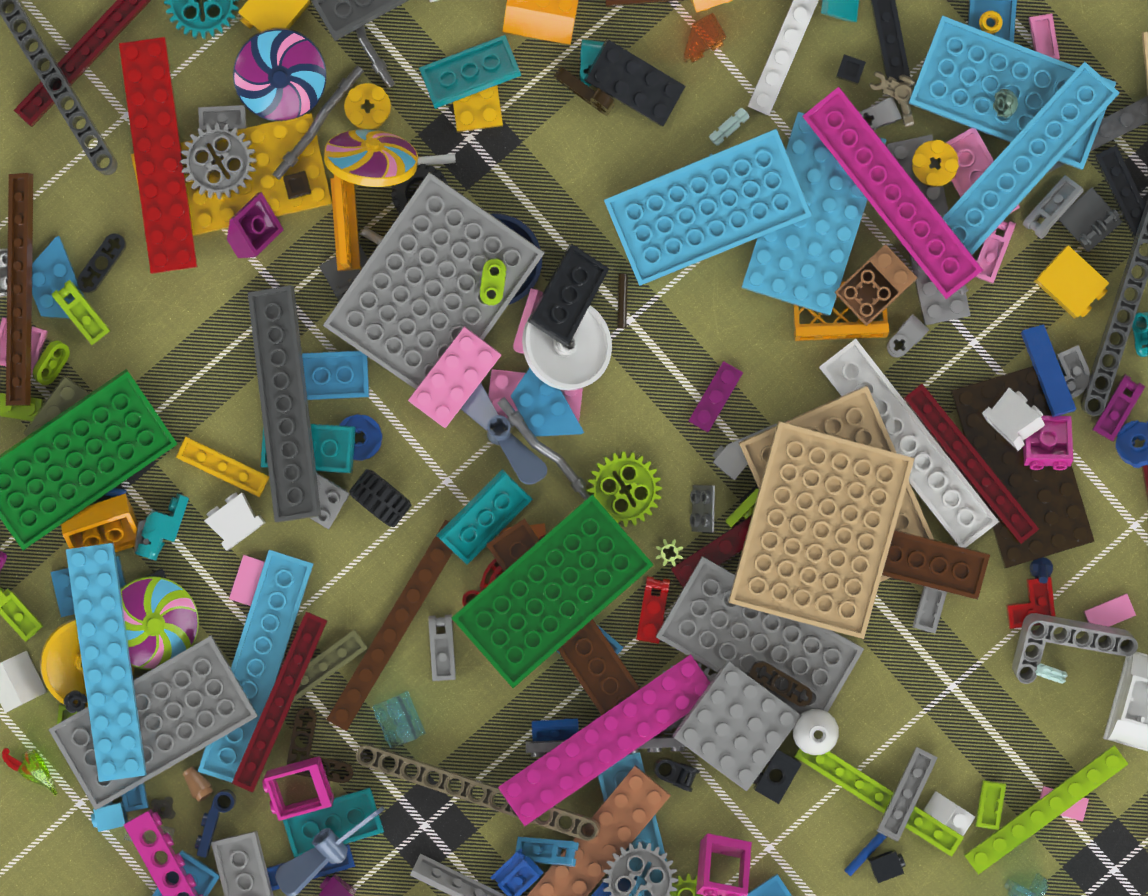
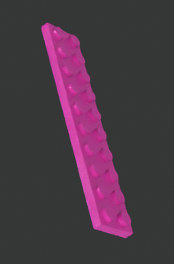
M840 87L836 88L802 116L945 299H948L983 271L979 263Z
M690 654L500 785L498 789L525 827L687 715L707 689L710 681Z

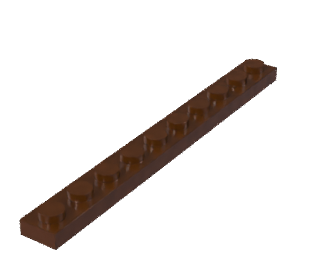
M31 173L9 174L6 406H31L33 174Z
M444 521L438 533L449 523V521ZM437 534L326 719L345 731L350 727L453 553L437 537Z

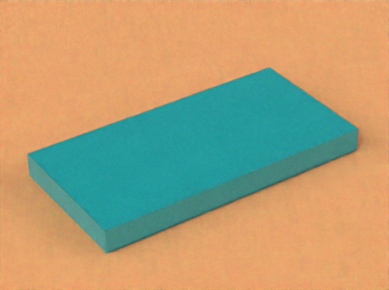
M506 35L419 68L435 109L521 76Z
M310 424L316 471L352 473L356 427ZM263 428L261 467L268 468Z
M502 469L437 534V537L468 565L486 547V544L492 541L533 499Z
M371 787L334 798L331 807L284 819L283 823L294 858L315 847L312 841L321 830L330 828L340 839L377 810ZM376 816L343 841V843L347 844L383 833L384 829L380 816Z

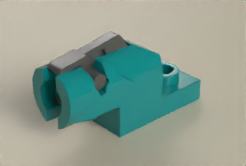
M177 493L175 498H171L168 510L171 511L170 515L152 510L146 519L138 522L134 544L135 554L157 560L165 544L163 539L175 542L189 500L187 496Z

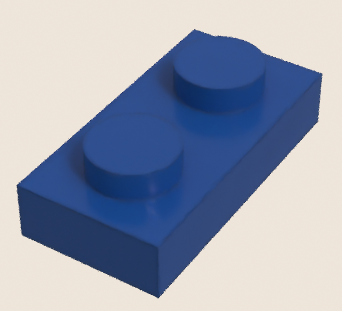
M578 719L532 721L533 742L567 740L579 732Z

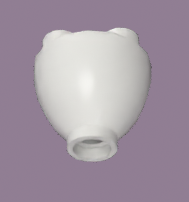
M810 709L800 714L802 716L793 727V738L796 745L803 752L810 755H822L829 752L836 745L839 737V727L835 718L821 709ZM816 730H820L823 733L820 739L814 737Z

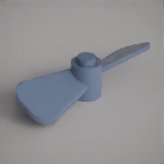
M480 383L461 407V410L487 431V436L491 443L500 445L521 482L532 485L542 480L547 475L546 464L510 433V422L506 417L498 415L484 387Z
M383 806L340 839L330 828L321 830L312 841V844L315 846L313 849L284 863L277 869L275 878L281 891L286 896H296L328 862L330 864L343 862L347 857L348 851L343 841L378 816L385 808Z

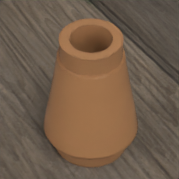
M194 766L182 773L193 799L196 798L198 802H201L213 794L214 791L211 788L213 785Z

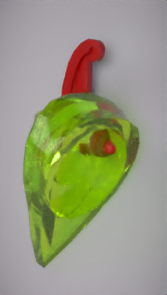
M8 748L3 749L2 758L10 768L18 771L27 780L47 787L54 795L58 794L45 761L36 749L24 752L22 754L23 762L9 755L10 750Z

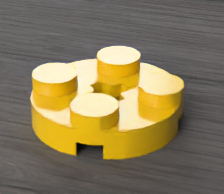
M371 83L360 84L349 91L344 104L345 114L350 122L359 129L375 130L382 126L390 116L391 102L383 88ZM365 101H370V104H374V108L370 109V113H366L365 109H361V105H364Z
M941 140L923 143L917 148L912 159L914 176L922 184L931 187H941L948 184L955 177L959 167L956 151L951 145ZM931 158H939L941 160L939 164L940 169L937 170L935 167L931 169L929 167Z

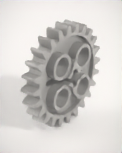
M216 123L214 130L207 124L206 132L198 128L199 136L196 137L191 134L193 142H185L189 150L181 151V153L187 156V159L180 160V163L187 165V167L181 171L182 173L190 174L185 180L187 182L194 181L191 186L192 189L200 186V195L208 191L209 198H212L214 193H216L218 199L222 198V193L231 198L232 190L240 194L239 186L247 188L244 183L245 179L252 181L248 173L256 172V169L250 166L252 163L257 162L255 158L250 157V155L255 153V150L248 149L252 144L250 140L243 142L246 136L244 133L237 136L238 129L236 127L230 132L228 124L224 126L223 130L219 123ZM222 139L227 140L228 148L224 151L217 150V143ZM208 143L212 145L220 158H224L221 162L229 173L230 179H226L221 168L214 164L216 160L207 147ZM200 152L208 153V160L205 163H198L197 155ZM234 159L240 160V168L236 171H231L229 163ZM214 171L220 172L221 175L217 183L209 181V175Z
M638 842L637 849H634L631 843H629L628 851L620 847L621 855L613 853L615 861H607V864L611 866L610 870H603L604 873L608 874V878L602 879V882L609 885L603 891L611 892L609 896H629L636 885L634 877L641 876L648 862H651V866L644 876L646 884H640L634 896H638L642 890H648L651 896H671L669 894L670 891H677L672 886V883L678 881V879L672 878V874L677 872V869L669 868L673 860L666 862L664 859L667 853L658 854L660 847H656L654 851H651L650 843L647 844L645 849L642 848L641 842ZM634 857L642 861V867L638 871H633L629 867V862ZM654 869H659L662 872V879L658 883L650 880V872ZM622 878H627L631 884L629 890L625 892L620 891L617 885L618 881Z

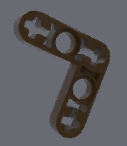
M560 67L553 77L605 116H608L614 108L615 101L613 98L600 89L592 90L564 68Z
M765 661L755 662L747 674L764 688H769L798 706H806L812 700V692L809 687ZM766 666L765 670L770 675H772L773 671L777 672L772 677L771 684L766 683L769 680L768 677L764 675L760 678L757 677V667L762 668ZM779 677H784L788 680V686L784 690H779L775 687V681ZM793 683L797 684L794 687L795 690L802 692L803 689L806 690L805 694L808 697L806 700L801 699V701H797L798 696L791 692L790 696L786 695L791 690Z
M304 707L295 716L287 765L297 759L298 753H293V749L299 752L307 751L306 756L304 754L301 755L300 761L318 757L310 755L317 722V714L312 708ZM305 712H309V716L313 717L312 721H308L306 729L311 728V733L305 730L297 731L298 726L303 727L304 721L300 719V715H304ZM304 734L308 737V745L306 747H298L296 745L295 739L298 735ZM320 757L321 761L327 766L326 775L328 781L346 783L352 779L354 769L350 763ZM331 763L335 764L333 769L340 770L342 766H345L346 771L350 772V775H346L342 779L339 773L333 772V777H329ZM309 770L295 773V775L311 777Z

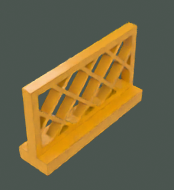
M334 175V178H330L337 271L360 270L361 261L355 184Z
M793 305L795 341L887 338L889 334L887 308L882 312V321H872L866 326L863 322H860V319L856 322H849L844 317L850 309L849 307L841 314L833 307L832 312L838 317L833 323H826L820 317L822 313L817 315L812 310L803 307L799 310V306ZM805 309L815 317L809 324H799V315Z

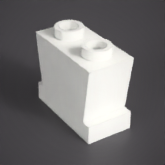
M1008 388L993 409L988 407L982 414L986 421L1019 451L1025 445L1023 440L1044 427L1045 424L1041 418L1043 414L1036 406L1030 407L1026 403L1028 400L1021 392L1017 391L1015 393Z
M236 492L225 499L226 505L220 509L216 506L206 514L208 518L204 520L224 540L221 544L226 551L233 548L266 523L260 515L255 516L244 493L239 495Z

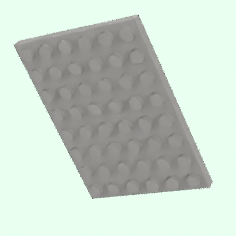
M429 172L323 326L417 389L464 326L482 340L485 339L545 252ZM498 258L506 266L502 300L498 304L491 306L485 304L480 298L482 272L487 260ZM492 267L490 273L496 275L499 273V269ZM489 290L487 296L493 298L496 296V292Z

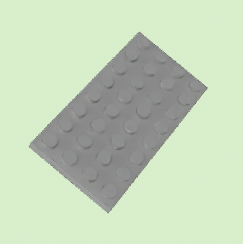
M702 556L657 633L656 638L688 656L691 654L695 660L716 672H719L726 661H729L745 674H748L755 662L765 661L809 687L812 692V700L806 706H798L769 688L765 687V689L799 714L810 709H821L828 712L864 648L832 630L729 603L728 600L735 574ZM766 666L762 668L757 667V677L760 678L764 675L769 678L766 683L771 684L772 677L777 672L773 671L772 675H770L765 670ZM779 677L775 681V687L779 690H784L788 686V680L784 677ZM793 683L791 690L786 695L790 696L791 692L798 696L797 701H801V699L806 700L808 698L805 694L806 690L803 689L802 692L795 690L794 687L797 684Z
M212 635L133 680L147 775L99 782L88 707L48 729L95 810L258 717Z

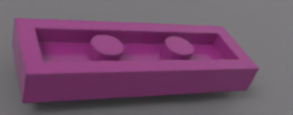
M723 361L688 422L708 433L743 372Z

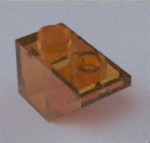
M713 13L692 24L683 57L685 63L689 60L694 63L704 57L703 53L711 49L713 52L724 46L723 41L726 40V35Z

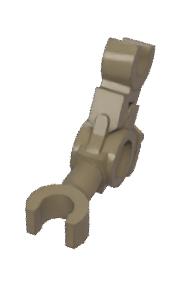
M875 71L874 76L879 77L881 81L879 84L870 83L869 86L873 90L883 89V93L894 97L901 105L905 127L913 126L914 120L908 102L913 92L912 87L916 85V81L906 75L899 76V79L903 80V82H899L891 76L887 80L881 72Z

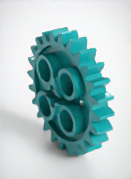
M199 0L164 1L165 5L171 6V8L166 10V13L174 14L170 18V22L178 21L176 25L177 30L185 27L184 35L187 36L192 31L193 38L196 39L198 33H201L202 38L206 39L207 33H210L214 38L215 30L223 34V25L231 27L228 20H236L232 11H239V7L234 5V3L240 0L205 1L203 3L205 21L203 22L201 21V6L197 2ZM212 7L220 8V13L217 17L213 18L208 15ZM189 8L197 10L196 16L192 19H188L185 16Z

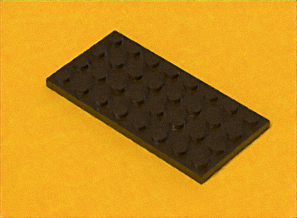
M1033 366L951 391L964 436L1039 528L1037 532L1020 544L984 499L987 507L999 521L992 528L1004 568L1095 542L1072 465L1067 466L1065 470H1055L1053 466H1044L1043 469L1032 470L1030 466H1024L1023 447L1019 451L1014 448L986 421L982 414L988 407L993 409L1007 389L1010 388L1015 393L1017 391L1021 392L1028 400L1026 403L1030 407L1036 406L1043 416H1052Z

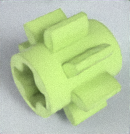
M663 539L664 546H656L660 550V555H657L656 559L663 558V566L667 564V561H671L672 565L676 566L674 560L676 558L683 559L681 555H678V551L682 550L683 547L674 546L676 543L675 539L671 544H668ZM674 547L675 557L670 556L669 559H666V554L663 553L664 548Z

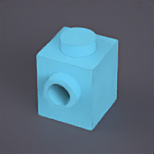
M111 801L97 810L93 809L94 813L91 814L92 824L94 827H97L98 832L122 827L128 822L123 801L117 803Z

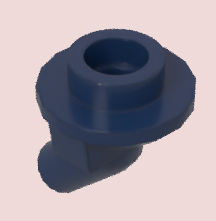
M1046 557L1033 560L1030 565V572L1032 576L1039 578L1040 583H1047L1048 576L1053 572V564Z

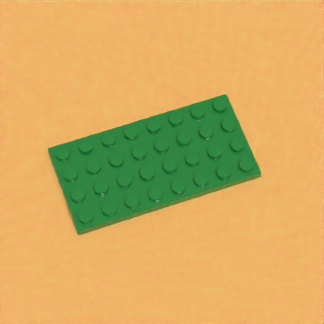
M127 369L0 454V519L22 550H25L177 445V442Z
M591 495L452 617V620L507 683L514 688L654 564L599 501Z

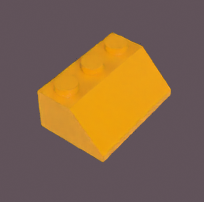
M507 0L502 32L571 45L579 0Z
M125 493L87 506L62 523L61 529L69 549L114 543L116 553L134 547L138 523Z

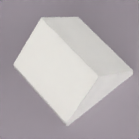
M27 651L0 663V704L5 713L47 693Z

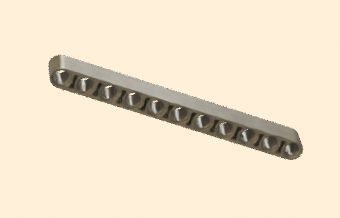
M374 745L361 746L356 752V759L362 766L517 817L507 801L503 806L496 805L494 797L497 793H501L496 786ZM366 749L373 752V759L370 762L363 759V752ZM388 756L395 760L393 769H388L385 766V759ZM409 764H414L417 767V774L414 777L407 774L406 769ZM431 771L439 774L437 784H432L428 779ZM454 778L461 782V789L458 792L452 790L450 782ZM475 786H480L483 789L484 793L480 799L475 798L472 794ZM556 806L548 810L550 812L549 820L542 821L538 817L531 822L587 841L597 837L600 832V826L596 820ZM564 815L572 819V826L568 829L562 827L560 823ZM585 823H590L594 826L595 830L592 836H587L583 833L582 828Z

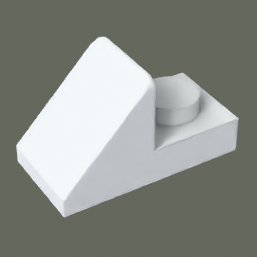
M937 791L934 792L923 809L927 814L964 836L975 819L974 815Z

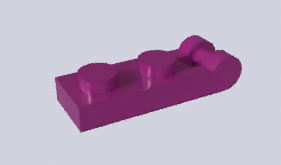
M1124 374L1092 430L1111 442L1114 441L1145 386L1141 383L1133 382L1131 377ZM1125 388L1132 391L1130 397L1123 394Z

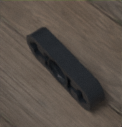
M116 233L108 235L77 279V285L82 291L86 293L96 291L126 249V241L121 235ZM119 238V245H121V247L119 249H113L111 254L115 256L112 259L108 254L103 253L102 251L104 250V248L107 251H109L112 247L110 241H116ZM99 257H106L108 260V266L104 270L97 269L95 265ZM92 267V269L95 272L101 274L100 278H98V276L95 275L92 279L94 285L92 287L87 286L85 288V282L83 281V279L85 277L88 279L91 277L93 273L90 272L89 269Z

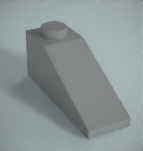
M777 424L734 441L725 448L720 446L712 455L715 458L712 463L732 480H735L748 465L739 442L777 426Z

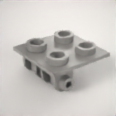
M316 472L321 516L310 519L330 529L350 494L346 489H342L334 482L329 481L328 478L326 479Z

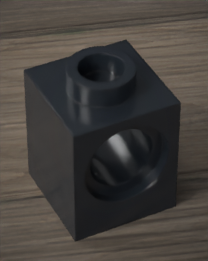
M894 849L868 859L877 883L904 874L902 868L906 867L902 854H897Z

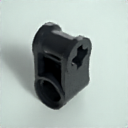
M665 757L659 758L654 763V772L658 778L678 788L692 792L693 788L691 786L696 774L700 772L699 769ZM662 763H668L671 766L670 772L666 775L659 773L658 769Z

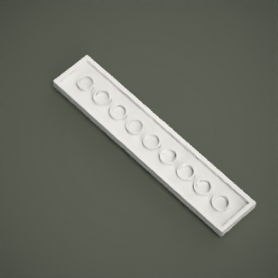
M854 339L819 367L841 396L865 385L868 386L896 453L915 458L909 476L910 485L958 546L966 548L999 522L857 339Z

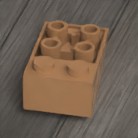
M885 244L841 285L835 293L867 326L907 290L918 277Z

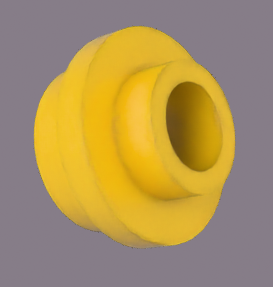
M986 11L979 19L980 29L989 34L997 33L1002 27V17L995 11ZM987 19L994 21L993 27H989L986 24Z

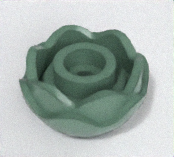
M1000 89L999 92L995 93L993 108L997 112V116L1008 118L1013 115L1018 107L1016 95L1009 89Z

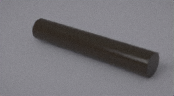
M619 274L617 328L627 329L628 274Z

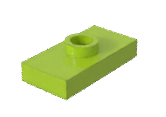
M756 488L726 519L728 526L732 528L742 517L747 519L753 513V506L756 503L759 489Z
M982 780L975 822L976 827L999 830L1006 790L1005 783Z

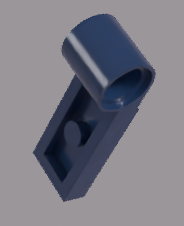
M222 790L217 793L209 813H204L201 826L204 827L202 836L198 835L195 843V849H198L197 856L204 858L208 856L220 812H228L235 806L237 799L231 790ZM221 795H227L230 798L231 804L229 807L220 805L219 797Z

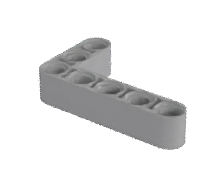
M1031 613L1023 621L1012 663V670L1021 683H1032L1037 677L1035 671L1037 670V665L1041 663L1046 642L1120 656H1131L1136 653L1138 643L1133 635L1125 629ZM1041 623L1037 630H1031L1034 624ZM1063 627L1061 633L1053 634L1056 628ZM1085 631L1083 637L1076 638V635L1079 632ZM1107 635V639L1104 642H1098L1101 636ZM1129 639V643L1126 646H1120L1124 640ZM1035 645L1032 651L1025 652L1028 646ZM1029 667L1026 673H1020L1022 668Z

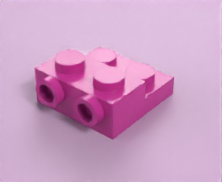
M1042 416L1041 418L1045 426L1024 440V466H1030L1032 470H1040L1044 466H1053L1055 470H1065L1073 462L1071 416Z

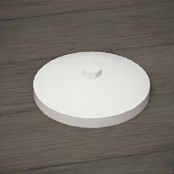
M591 305L568 346L562 345L529 323L528 320L523 330V352L529 367L541 381L556 389L577 390L586 387L600 378L609 364L612 352L611 335L605 320Z

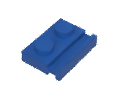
M521 848L490 877L492 880H496L497 886L507 896H520L544 873L529 856L526 857L522 853L523 850Z

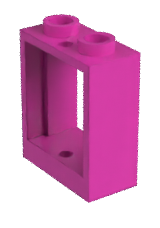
M320 756L267 770L262 780L264 791L269 793L271 798V811L277 815L278 821L331 807L334 801ZM309 770L318 797L285 806L276 779Z
M707 833L700 841L696 894L703 896H747L752 842ZM711 853L740 858L738 887L709 881Z

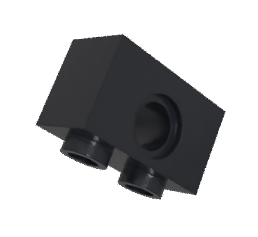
M777 749L763 772L753 782L755 784L753 789L779 804L802 763ZM771 770H781L782 776L778 781L770 780L769 773Z

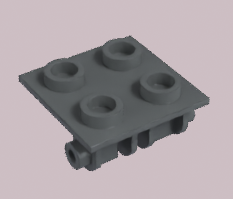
M1092 187L1058 219L1087 252L1093 249L1123 222L1119 218V213L1115 209L1112 210Z
M359 244L362 269L368 258ZM336 256L319 266L339 301L361 271V269L337 271Z
M693 485V490L690 494L692 503L690 525L692 532H714L715 485Z

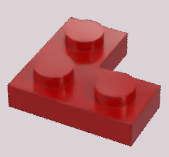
M1048 576L1047 583H1040L1039 578L1027 579L1029 602L1006 605L1010 629L1021 628L1025 617L1031 613L1056 617L1050 576Z

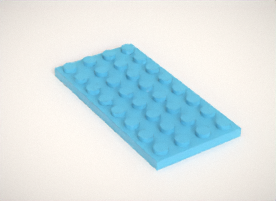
M942 16L908 104L1011 143L1075 73L1078 67ZM1104 78L1109 84H1111L1115 88V81ZM1000 89H1009L1016 95L1018 100L1017 110L1008 118L997 116V112L993 108V103L995 102L994 95ZM1106 109L1058 160L1059 162L1083 170Z
M798 112L786 152L812 216L757 238L742 288L830 316L837 297L835 291L840 287L868 199L802 117L805 113ZM880 138L882 142L885 144L886 139Z
M777 128L604 199L639 286L812 216Z

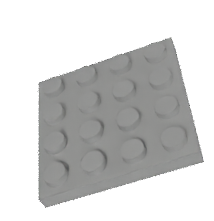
M726 661L672 737L747 791L802 715L731 662Z

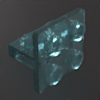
M408 691L373 705L375 718L379 722L384 738L390 748L408 743L426 734Z
M1037 873L1029 889L1010 879L1007 880L1004 887L1009 891V896H1044L1049 885L1046 884L1048 879Z

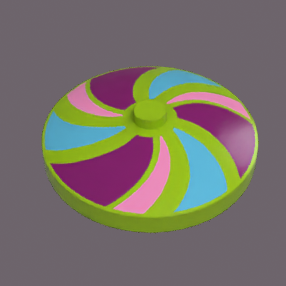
M156 576L141 577L128 582L120 588L132 666L152 670L193 646L198 633L199 617L193 599L184 588L169 579Z

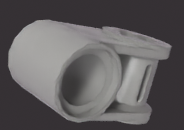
M893 97L860 112L863 117L866 116V118L872 119L869 125L873 130L902 119Z
M912 314L887 343L888 353L892 357H902L914 344L916 345L924 337L929 329ZM902 342L901 348L903 351L901 349L896 351L894 349L895 343Z

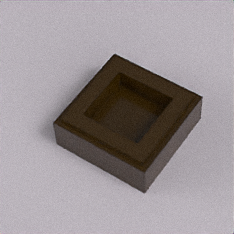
M306 171L283 177L289 200L312 194Z

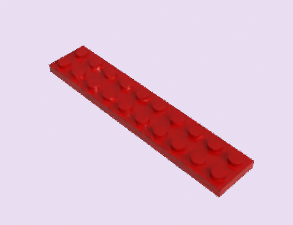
M160 37L119 43L150 273L156 274L198 268L185 173L181 171L184 169V164L180 163L183 157L166 38Z

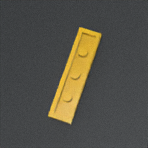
M185 437L176 455V458L257 497H261L269 480L268 475L188 437Z

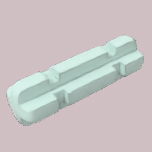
M740 108L736 111L734 117L728 118L718 127V131L715 130L710 134V140L716 146H719L724 141V137L728 138L741 126V122L744 124L750 116L746 110Z
M1041 663L1037 665V670L1035 671L1037 676L1061 684L1066 682L1065 678L1068 676L1065 671Z

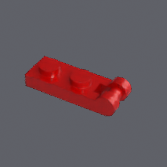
M647 576L636 640L659 644L660 639L656 638V635L663 624L670 584L669 579L661 581L654 579L652 576ZM652 588L661 590L660 597L651 595Z

